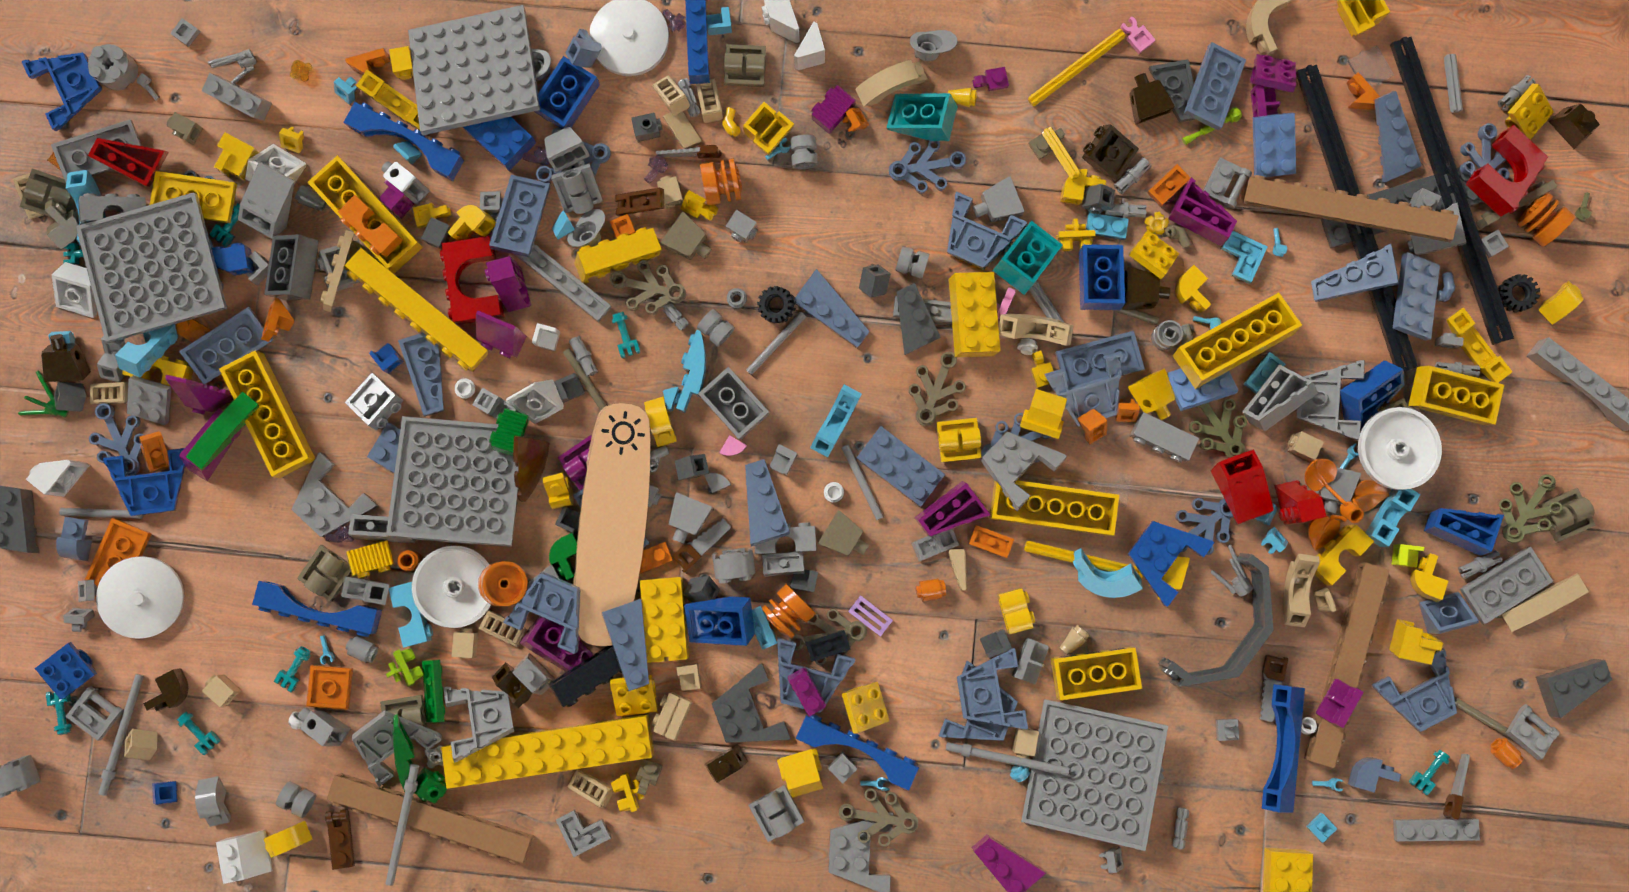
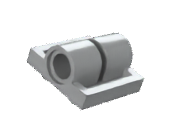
M590 163L551 175L565 213L575 211L577 214L586 213L594 207V204L603 202Z
M785 784L748 805L768 842L789 833L796 826L804 823V819Z

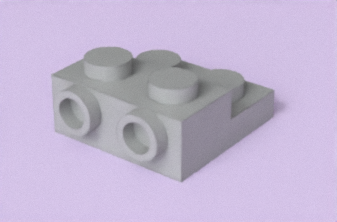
M359 239L352 241L346 263L362 248ZM337 246L320 250L319 258L316 259L319 269H324L326 273L324 277L325 284L328 273H333L335 268L331 264L334 254L339 255L340 248ZM345 267L337 291L353 287V284L360 282L359 280L355 282L346 274L348 271Z
M371 373L345 403L368 426L377 431L379 428L381 429L387 425V419L392 413H397L401 409V403L404 400L375 374Z

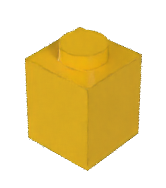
M410 47L389 49L392 70L396 77L403 80L412 78L413 67Z

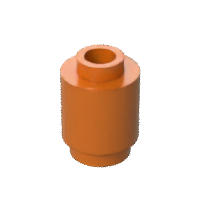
M406 550L400 553L397 561L401 569L415 571L423 558L417 551Z
M937 578L919 581V586H916L917 598H921L922 602L942 599V596L947 595L944 580Z
M1497 738L1491 744L1490 752L1504 766L1514 769L1522 763L1524 758L1521 756V752L1506 738Z

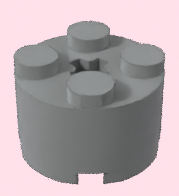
M111 44L96 46L92 49L88 60L89 74L107 88L116 91L124 90L130 83H134L138 75V66L129 54L118 46Z
M745 548L722 551V555L719 556L717 552L712 554L715 579H719V583L731 582L733 578H739V581L750 580L753 574L756 573L752 548H749L748 552H745Z
M31 755L12 760L0 767V798L16 790L19 792L41 782Z

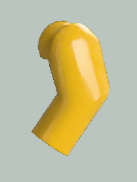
M727 107L722 126L728 135L737 137L741 129L733 121L736 110Z

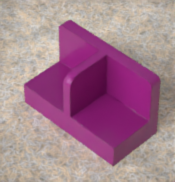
M1255 85L1250 91L1253 117L1278 114L1277 109L1281 102H1276L1275 89H1264V86Z
M386 179L384 183L388 188L380 196V201L402 219L413 207L414 203Z
M1334 679L1316 714L1333 725L1344 728L1364 692L1347 685L1339 679Z

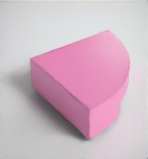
M729 435L719 453L725 456H733L741 453L747 445Z

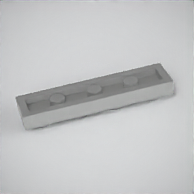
M1459 818L1458 820L1393 819L1395 841L1480 840L1479 819Z

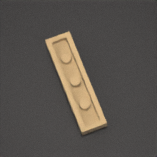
M346 230L344 236L340 235L337 244V247L340 248L339 255L334 254L331 265L335 266L333 273H328L326 284H329L328 291L323 290L320 300L321 303H324L323 310L328 312L332 310L354 236V232Z

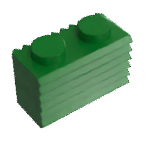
M507 408L504 409L503 413H499L496 424H498L497 430L491 433L489 439L492 449L513 456L514 436H524L529 423V416Z

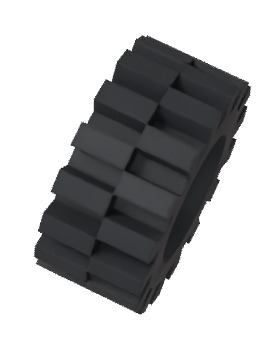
M1517 274L1507 278L1502 282V285H1499L1498 289L1501 291L1498 292L1501 295L1503 306L1508 307L1507 311L1513 310L1514 313L1522 312L1532 308L1538 302L1536 299L1540 298V295L1537 294V292H1540V288H1535L1538 283H1532V277L1527 278L1528 275L1524 274L1521 276V274ZM1515 286H1520L1525 292V298L1522 301L1516 300L1512 295V289Z
M774 286L768 287V290H763L762 296L759 295L760 302H757L759 306L758 312L761 313V317L765 318V320L780 324L783 321H788V318L793 316L792 312L796 309L794 308L796 301L793 300L794 296L790 294V291ZM775 297H780L783 300V308L780 312L774 313L770 309V301Z

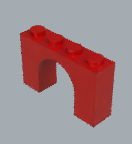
M1515 125L1501 132L1492 144V147L1511 165L1514 181L1506 180L1487 163L1474 171L1465 184L1500 217L1507 213L1511 214L1519 208L1520 204L1518 203L1528 194L1527 189L1537 180L1535 177L1545 168L1544 163L1548 159V156Z
M490 236L442 243L440 257L441 261L445 264L443 278L444 281H447L448 289H445L447 301H450L451 307L448 309L449 319L456 325L475 323L477 311L497 319L505 318L503 303L499 295L470 298L465 296L460 288V276L466 267L477 262L496 260L495 250L490 249L489 246Z

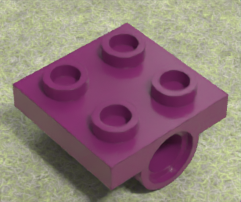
M1257 54L1254 59L1250 84L1294 92L1296 87V62Z
M592 435L558 457L564 470L580 491L584 489L587 472L586 462Z

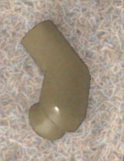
M1169 225L1165 229V234L1169 238L1179 240L1183 249L1192 245L1184 228Z

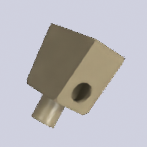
M684 212L680 214L660 242L665 249L689 260H692L696 253L706 259L712 250L704 244L707 239L705 232Z
M839 510L818 544L847 556H849L853 549L864 555L869 547V544L859 539L863 530Z

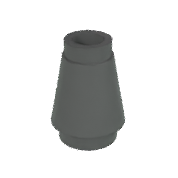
M302 185L295 195V199L298 200L299 204L319 210L320 212L324 210L327 204L309 186L305 187Z

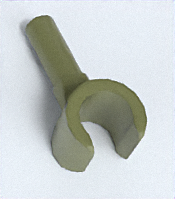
M1588 192L1584 193L1581 207L1575 212V216L1581 221H1584L1585 218L1588 219L1592 214L1591 211L1586 209L1590 196Z

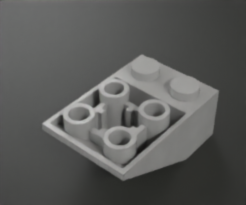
M259 162L240 203L238 220L273 239V236H277L287 229L295 181Z

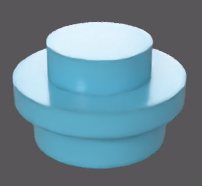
M1018 765L1013 766L1010 777L1016 782H1022L1030 775L1028 767Z

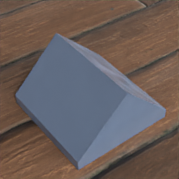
M1459 592L1445 595L1443 600L1439 602L1426 600L1419 603L1427 633L1441 634L1479 623V620Z

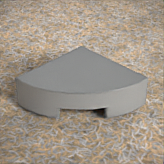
M709 473L704 475L712 493L731 485L720 474Z

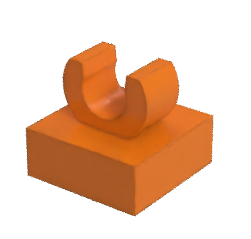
M850 108L845 112L848 117H845L842 122L848 123L850 121L852 123V126L847 129L848 132L865 129L869 126L860 108Z
M1120 399L1117 415H1115L1117 422L1137 421L1140 408L1134 399H1131L1130 403H1123V399Z

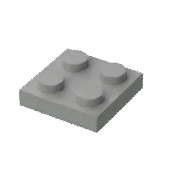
M134 375L130 377L128 383L127 414L166 425L169 422L171 387Z

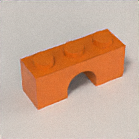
M356 195L338 211L342 216L340 220L348 228L353 226L357 230L355 235L363 242L367 240L371 244L369 248L378 256L382 254L387 258L403 241L384 222L378 228L370 230L368 228V220L374 212Z

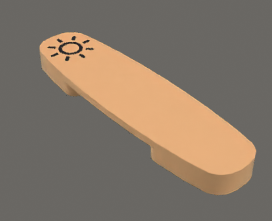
M623 403L610 404L598 413L586 462L587 472L579 519L576 571L573 585L580 587L579 637L586 643L596 646L612 645L602 612L634 601L646 530L650 478L649 418L640 407Z

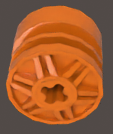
M734 158L729 159L730 168L727 169L725 168L724 160L720 162V170H716L713 162L700 164L708 206L721 204V194H725L728 202H731V192H735L736 201L741 200L742 184L739 168L734 162Z
M1549 192L1533 201L1516 222L1519 227L1527 224L1524 228L1526 233L1536 228L1537 230L1532 238L1542 247L1557 238L1576 217L1566 207L1554 211L1559 201L1555 199L1550 202L1553 196Z
M785 584L777 592L781 602L777 603L770 599L769 602L774 606V609L771 610L768 606L764 605L762 610L765 612L767 619L781 633L792 638L795 634L790 627L793 626L798 631L801 629L796 620L799 618L807 623L816 613L789 585Z

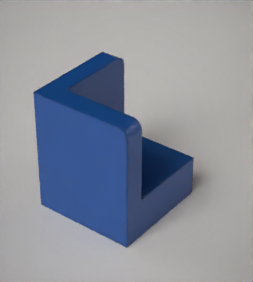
M389 343L377 352H369L382 371L388 374L404 362Z

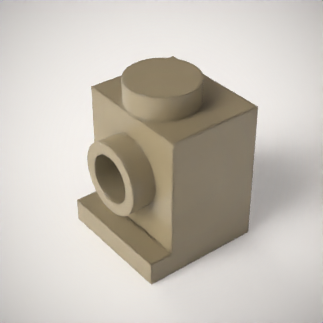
M176 112L167 121V127L173 130V135L186 140L192 145L195 144L203 129L197 123Z

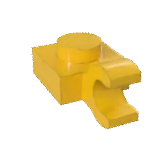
M690 190L686 193L681 206V210L696 218L703 215L708 220H712L714 215H717L719 208L714 205H706L705 198Z
M433 203L413 207L418 228L427 227L431 218L437 219L452 215L450 207L447 208V205L435 208Z
M1040 350L1032 354L1036 367L1030 369L1037 388L1048 385L1049 382L1045 374L1053 372L1051 362L1044 363V357Z

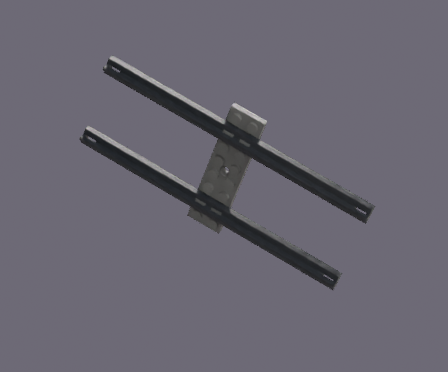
M1407 36L1403 37L1398 41L1392 42L1390 47L1434 175L1369 194V199L1385 198L1394 204L1399 202L1410 203L1413 194L1424 188L1441 196L1435 211L1441 212V210H1445L1452 204L1457 203L1466 239V244L1458 247L1491 344L1495 345L1514 339L1470 206L1484 201L1465 185L1470 175H1464L1460 171V167L1456 168L1412 36L1408 38ZM1401 45H1403L1406 55H1404ZM1308 65L1306 68L1297 70L1296 76L1335 192L1336 190L1348 192L1350 196H1357L1360 192L1318 66ZM1306 73L1309 74L1311 83H1309V80H1308V77H1307V74H1306ZM1321 219L1330 248L1352 242L1358 260L1366 257L1369 253L1379 251L1374 235L1386 232L1385 230ZM1388 286L1369 290L1392 363L1402 368L1404 372L1417 368L1418 365L1408 335L1393 329L1396 299L1392 287ZM1497 326H1499L1502 338H1500ZM1401 355H1403L1406 367H1404Z

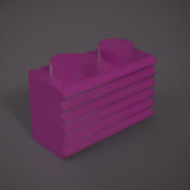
M838 85L834 89L831 87L824 96L825 100L822 103L818 102L811 110L813 112L812 120L828 134L846 116L845 112L856 105V100Z
M803 667L788 676V681L808 716L825 708L826 703L806 668Z

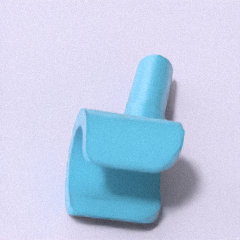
M783 138L779 146L769 156L766 155L765 158L769 160L780 152L787 153L791 145L788 147L782 146V144L786 143L787 138Z
M1274 228L1275 245L1272 252L1276 256L1283 257L1287 252V245L1280 244L1279 229Z
M1193 317V321L1210 324V330L1221 324L1219 318Z
M1356 444L1347 449L1348 456L1340 468L1345 469L1354 457L1359 456L1358 451L1357 453L1354 452Z
M325 635L320 636L323 648L320 662L325 665V656H329L332 663L335 655L329 651Z
M883 777L878 778L877 781H860L861 786H873L883 791L890 790L883 787L885 781L890 782L889 779Z
M1331 778L1329 781H1312V786H1326L1335 791H1342V788H1336V782H1343V780Z

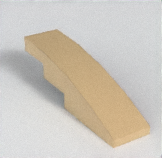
M1577 573L1538 591V594L1523 600L1520 604L1502 613V616L1511 632L1573 602L1589 591Z

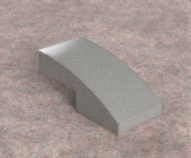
M480 192V209L497 221L502 205L501 192ZM494 228L490 231L488 235L493 234Z
M484 388L481 389L472 404L496 419L499 413L504 412L505 408L519 412L505 400Z
M953 529L933 536H927L911 543L919 561L959 545Z

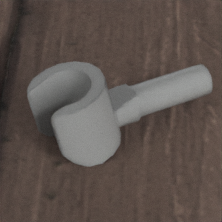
M141 73L137 78V83L145 88L157 101L159 96L149 86L152 80Z

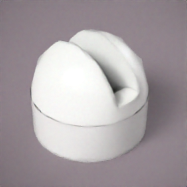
M295 711L289 717L288 723L292 729H301L303 721L298 718L300 712Z
M1311 717L1303 718L1301 733L1305 735L1314 733L1317 729L1316 721Z

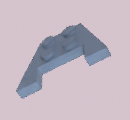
M956 191L947 253L984 270L1024 230L1027 222L1010 215L1002 233H999L969 220L965 216L973 202V198Z
M1121 351L1103 356L1107 376L1068 388L1063 369L1045 374L1058 396L1067 398L1065 408L1078 427L1081 425L1077 418L1092 409L1098 411L1105 418L1117 415L1120 391L1119 380L1122 373L1121 361H1123V353Z
M545 572L540 573L526 591L522 600L513 608L512 613L506 617L504 623L521 630L524 627L529 611L564 626L558 647L575 654L578 651L580 587Z
M778 637L780 702L804 709L788 681L789 675L804 667L791 663L796 642ZM838 653L832 673L804 667L807 669L826 704L834 694L839 683L846 676L849 668L854 664V657Z
M1015 648L957 676L963 718L1028 729L1025 710L1003 713L997 670L1018 667Z
M1445 649L1435 651L1432 665H1430L1435 677L1402 694H1399L1389 676L1371 684L1419 732L1457 713L1453 688L1450 686V672L1446 664L1445 657L1447 655Z
M966 661L962 674L975 668V666ZM999 687L1003 713L1014 712L1018 701ZM944 719L938 736L1003 741L1009 726L970 719L963 726Z

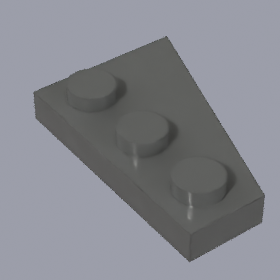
M1189 59L1150 66L1148 69L1154 80L1161 81L1174 103L1175 108L1172 111L1179 122L1195 120L1184 114L1194 86Z
M913 283L897 291L904 355L941 337L916 284Z

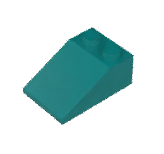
M950 93L895 94L886 128L889 131L929 141H949L958 106Z
M1030 221L992 271L1025 295L1063 244L1033 221Z

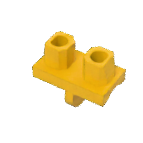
M1074 218L1072 224L1065 225V231L1058 232L1056 240L1063 244L1061 247L1062 252L1072 251L1073 241H1079L1081 249L1083 244L1092 245L1093 239L1096 236L1095 230H1085L1086 225L1078 224V219Z
M628 772L611 782L614 793L624 790L626 798L617 800L620 812L628 810L634 812L639 808L635 793L638 792L640 782L634 779L635 788H633ZM637 793L639 800L644 799V795Z

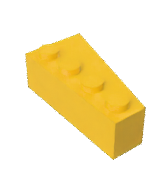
M644 227L631 235L625 233L619 235L615 240L610 241L606 239L600 241L596 246L591 247L587 245L580 248L576 254L574 264L581 282L587 284L589 283L588 279L596 276L600 279L605 277L612 269L620 271L628 267L630 262L636 265L642 260L646 261L659 256L662 249L654 229Z

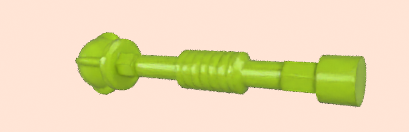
M1234 107L1230 112L1228 111L1224 123L1239 121L1242 117L1241 110ZM1206 125L1200 128V131L1183 137L1182 141L1187 145L1197 137L1206 135L1215 129Z

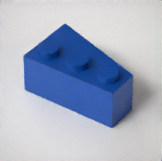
M1384 360L1366 372L1364 380L1356 379L1341 389L1343 419L1361 421L1362 431L1368 419L1379 413L1377 411L1384 402L1389 403L1405 385L1403 369Z
M1440 508L1429 514L1424 531L1481 556L1492 552L1504 515Z

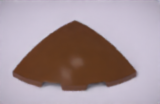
M514 436L513 462L518 467V471H515L514 482L515 487L521 490L517 494L518 499L521 502H526L536 488L545 469L550 443Z

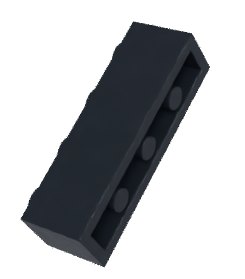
M613 645L603 648L548 683L561 706L565 707L567 705V707L574 705L578 702L577 698L584 694L587 696L596 690V686L601 683L603 685L607 684L613 679L615 674L618 672L622 673Z

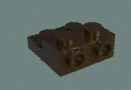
M1111 124L1099 126L1094 132L1095 138L1092 143H1087L1083 148L1084 155L1082 158L1094 169H1100L1110 179L1118 181L1139 148Z

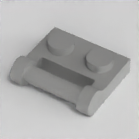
M1220 157L1203 191H1207L1212 200L1228 208L1235 209L1237 205L1236 200L1246 180L1251 177L1252 172ZM1236 174L1239 178L1230 197L1227 198L1224 194L1233 175Z
M90 686L84 691L66 717L99 741L103 739L115 721L123 714L124 710L119 706L115 707L99 695L95 688ZM88 700H93L109 712L108 718L87 703Z
M1525 704L1519 709L1505 733L1534 758L1541 760L1544 758L1553 740L1560 734V731L1555 727H1550L1532 712L1530 706ZM1527 717L1542 731H1544L1546 733L1545 736L1541 735L1537 730H1535L1531 725H1529L1525 721V718Z

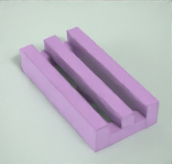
M861 595L848 611L880 637L893 621ZM862 601L887 622L885 624L860 606L859 603ZM858 608L861 612H863L870 619H872L879 626H881L882 628L880 629V631L877 628H875L872 624H870L868 621H866L863 617H861L859 614H857L854 610Z

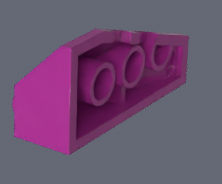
M166 375V381L186 407L193 408L192 412L205 415V411L214 412L233 400L229 390H221L218 387Z
M539 616L530 626L520 644L566 672L593 655L581 642L580 637H578V651L575 654L558 647L564 626L542 616Z

